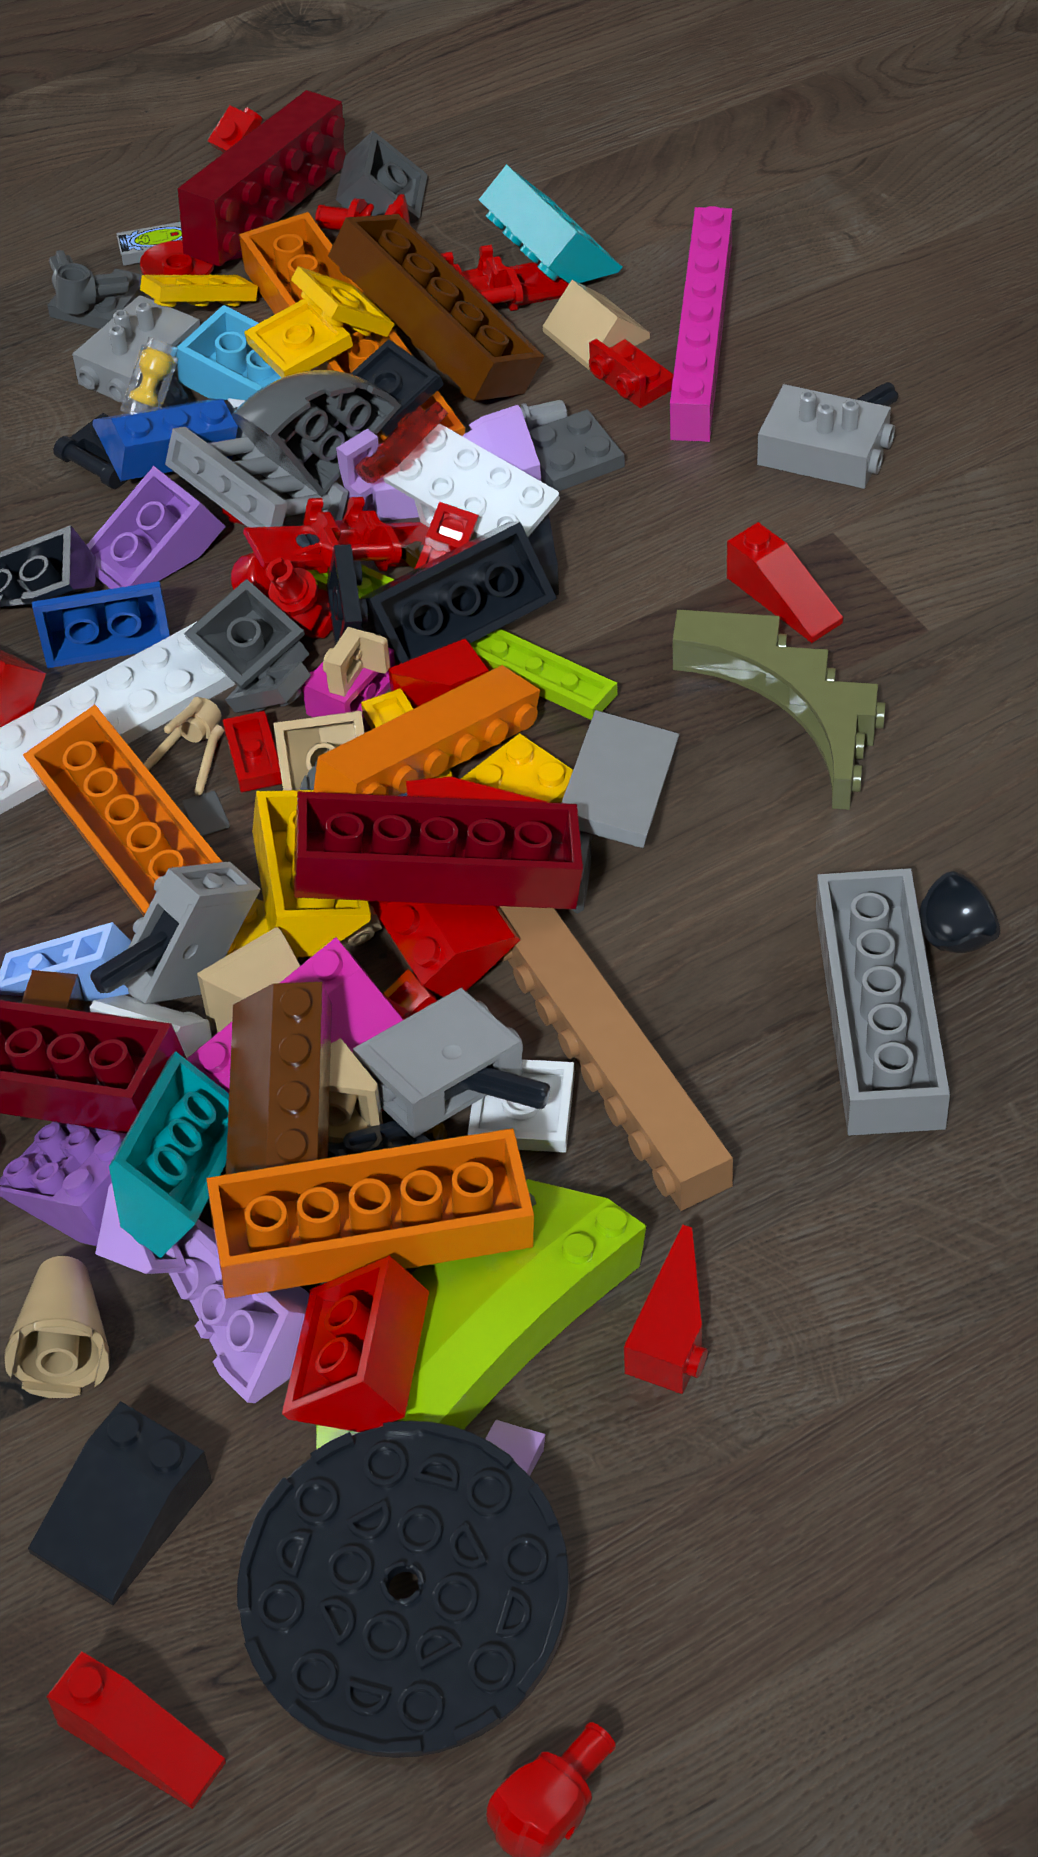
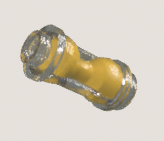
M148 337L146 346L141 345L120 411L127 414L162 408L179 360L178 357H175L178 347ZM142 373V383L139 387L136 388L140 374ZM163 380L157 396L156 387L158 383Z

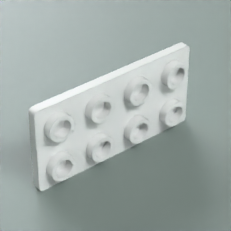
M430 420L383 473L385 483L414 499L420 522L428 527L431 524L439 501L479 515L471 541L507 522H521L528 537L560 500L557 490L435 420Z

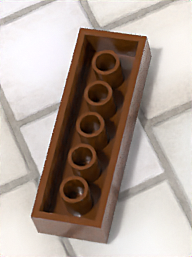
M399 214L346 217L328 257L339 267L340 272L344 276L351 279L363 290V294L370 301L376 303L387 314V317L394 325L400 327L411 338V342L415 347L424 351L436 363L439 371L448 375L460 387L461 392L473 401L525 394L545 357Z

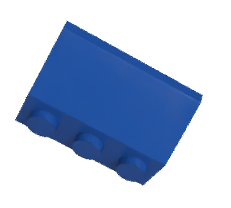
M223 399L202 400L93 419V427L120 481L145 477L153 466L162 473L173 472L172 469L165 465L173 428L186 427L207 443L236 439L238 429ZM233 455L226 457L232 461Z
M160 581L32 602L47 668L138 654L170 636Z

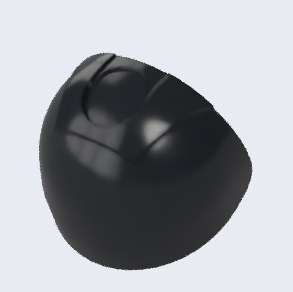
M951 871L943 874L934 882L922 900L919 910L921 928L927 937L926 939L941 951L953 953L972 952L995 941L1000 935L999 922L990 902L970 879L958 872Z

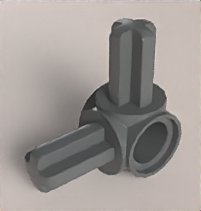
M63 250L56 251V255L49 258V264L53 271L51 280L56 291V307L64 313H83L89 309L90 304L95 303L96 297L125 295L129 291L126 273L93 275L86 266L73 263L71 257L65 255Z

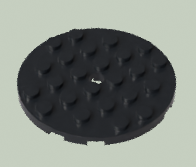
M434 1422L383 1423V1427L369 1429L354 1435L348 1432L311 1452V1458L297 1468L287 1479L283 1477L265 1500L251 1526L240 1560L237 1580V1607L240 1612L241 1626L246 1642L244 1643L263 1684L277 1702L309 1731L332 1744L358 1753L392 1758L419 1757L440 1753L482 1736L517 1710L534 1691L546 1674L564 1633L570 1600V1567L566 1545L558 1520L539 1485L531 1479L508 1453L490 1441L460 1428ZM411 1572L418 1577L419 1590H416L412 1596L398 1601L390 1595L389 1584L397 1574Z

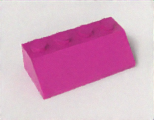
M337 937L280 982L323 981L332 1003L331 1043L341 1038L352 1053L353 1048L403 1021V1018ZM232 1022L187 1058L192 1065L228 1093L230 1087Z

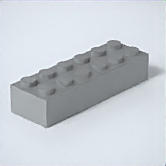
M911 868L818 874L816 916L847 1134L850 1136L945 1130L950 1092Z

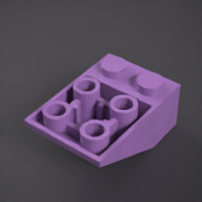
M52 1121L38 1131L34 1139L35 1141L19 1158L6 1166L3 1176L0 1178V1197L76 1241L97 1246L108 1188L112 1183L109 1165L123 1142L126 1133Z

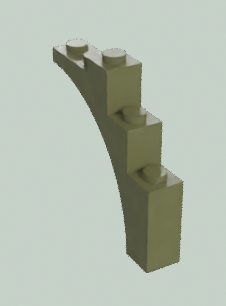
M677 610L673 634V670L714 676L737 683L773 701L789 713L810 735L824 758L832 788V809L850 810L851 792H860L862 765H854V759L863 760L864 746H873L875 728H884L885 702H877L878 684L835 681L836 668L827 667L828 650L787 647V634H779L780 616Z

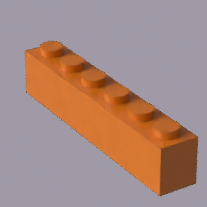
M501 665L318 756L313 792L391 796L407 793L406 781L437 777L444 771L464 761H468L473 756L533 726L538 715L537 705L540 689Z

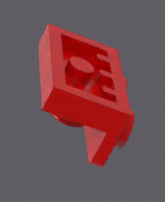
M598 339L589 342V367L592 374L596 378L603 380L615 389L620 396L627 398L640 409L672 391L674 374L626 339L610 348Z

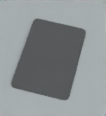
M215 791L183 800L182 803L189 820L201 836L230 827Z

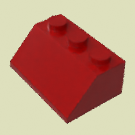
M369 901L422 986L442 997L451 994L459 988L467 991L520 941V938L498 906Z
M390 1255L311 1289L282 1415L288 1420L363 1432L383 1426V1423L395 1422L405 1417L429 1290Z

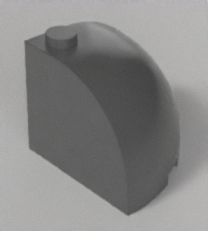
M312 370L283 377L261 388L243 402L233 412L232 417L262 454L322 497L341 476L336 448L366 429H369L376 435L401 405L391 395L361 377L334 370Z

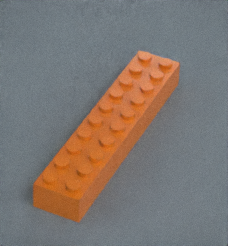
M309 212L239 234L244 270L253 284L258 286V291L274 314L303 299L301 297L303 291L291 280L298 266L352 284L363 293V290L351 279L344 276L340 272L339 267L328 257L333 245ZM343 323L342 327L351 335L353 347L312 370H334L351 374L388 339L410 355L412 354L393 328L388 337L371 332L370 336H365L354 330L349 324ZM439 391L435 392L389 436L385 437L380 432L376 434L378 436L380 467L386 471L430 420H435L461 436L465 434V427Z

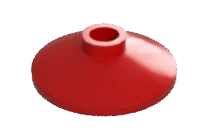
M182 240L157 244L146 250L140 259V269L143 275H209L215 266L183 254Z

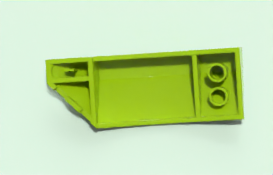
M530 1179L526 1180L528 1191L534 1196L537 1203L532 1206L534 1212L532 1248L419 1266L411 1274L429 1290V1296L406 1414L404 1418L397 1421L434 1422L464 1430L498 1392L548 1343L640 1267L647 1226L608 1198ZM316 1425V1449L348 1432L352 1435L360 1432Z

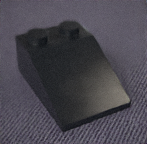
M120 1401L86 1441L28 1547L30 1554L114 1606L212 1484L204 1450Z

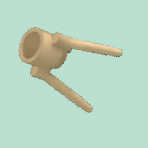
M194 697L188 707L164 727V732L170 735L144 762L145 767L150 770L181 736L195 743L208 739L194 790L195 795L201 796L207 782L217 742L224 733V729L218 725L222 715L217 705L206 698Z

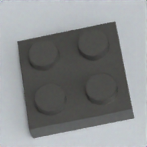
M588 409L529 430L540 462L541 478L548 486L558 492L625 467L624 453Z

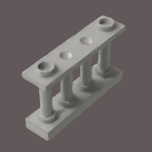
M239 426L236 439L212 443L205 442L186 427L172 429L165 465L247 527L283 526L285 517L305 513L309 498H322V512H331L335 520H342L349 492L347 489L335 481L322 497L262 454ZM236 455L241 461L232 462L226 456ZM261 474L267 479L258 481L251 475ZM287 493L293 499L284 500L277 494Z

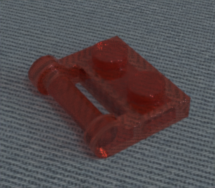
M437 401L426 410L418 406L411 413L405 414L397 423L398 429L391 433L370 457H364L356 465L355 468L359 477L367 483H374L393 470L447 416L448 412Z

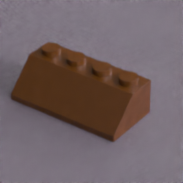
M323 981L273 983L233 1004L226 1175L328 1158L332 1003Z

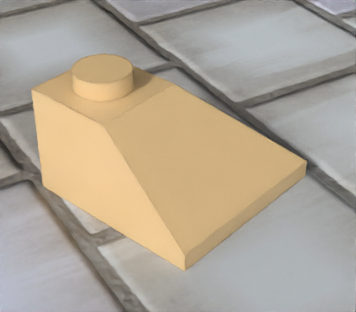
M361 710L273 723L283 791L300 790L304 776H307L309 770L315 766L318 756L364 734Z
M278 927L197 973L206 1018L209 1021L213 1037L232 1022L233 1004L273 983H280L300 967L286 938Z

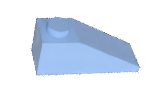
M111 922L6 953L0 969V995L24 996L32 970L78 974L85 1001L93 1002L94 1000L129 994L128 988L124 984L111 993L98 992L90 975L94 969L127 950L131 940Z

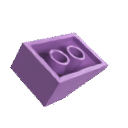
M153 466L89 541L87 546L96 557L95 576L107 587L114 589L162 580L198 559L226 526L202 503Z

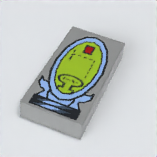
M181 222L116 233L123 266L140 263L143 253L157 244L182 240Z

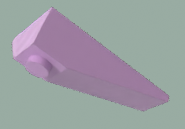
M519 405L482 416L469 424L472 430L464 434V438L541 481L540 462ZM384 479L372 486L374 509L380 521L419 517L414 499L385 483Z
M198 1219L196 1224L177 1242L187 1268L182 1272L169 1273L181 1299L190 1300L199 1318L195 1327L201 1338L210 1340L217 1354L213 1363L219 1375L247 1403H256L290 1379L310 1294L299 1286L225 1299L214 1229Z

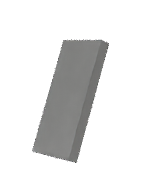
M595 710L561 802L577 804L579 830L644 848L677 745L679 733Z

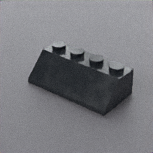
M507 522L360 597L366 599L368 614L379 636L385 637L388 647L394 650V657L398 665L465 638L470 644L557 599L521 522Z

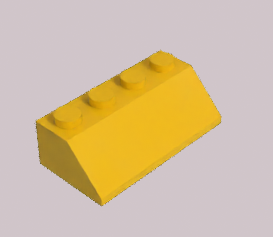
M313 790L256 791L252 832L268 932L278 927L286 938L295 957H312L335 937L341 942L370 922L369 903L362 900L294 898L297 792H313Z

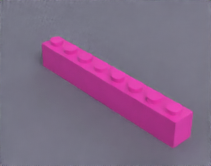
M716 206L706 208L695 207L670 399V440L710 442L732 250V208H719Z

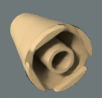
M56 1256L47 1259L38 1268L5 1348V1368L10 1378L13 1373L22 1381V1389L30 1394L46 1398H71L81 1395V1387L89 1385L94 1381V1387H96L103 1381L109 1370L110 1350L87 1267L76 1258Z

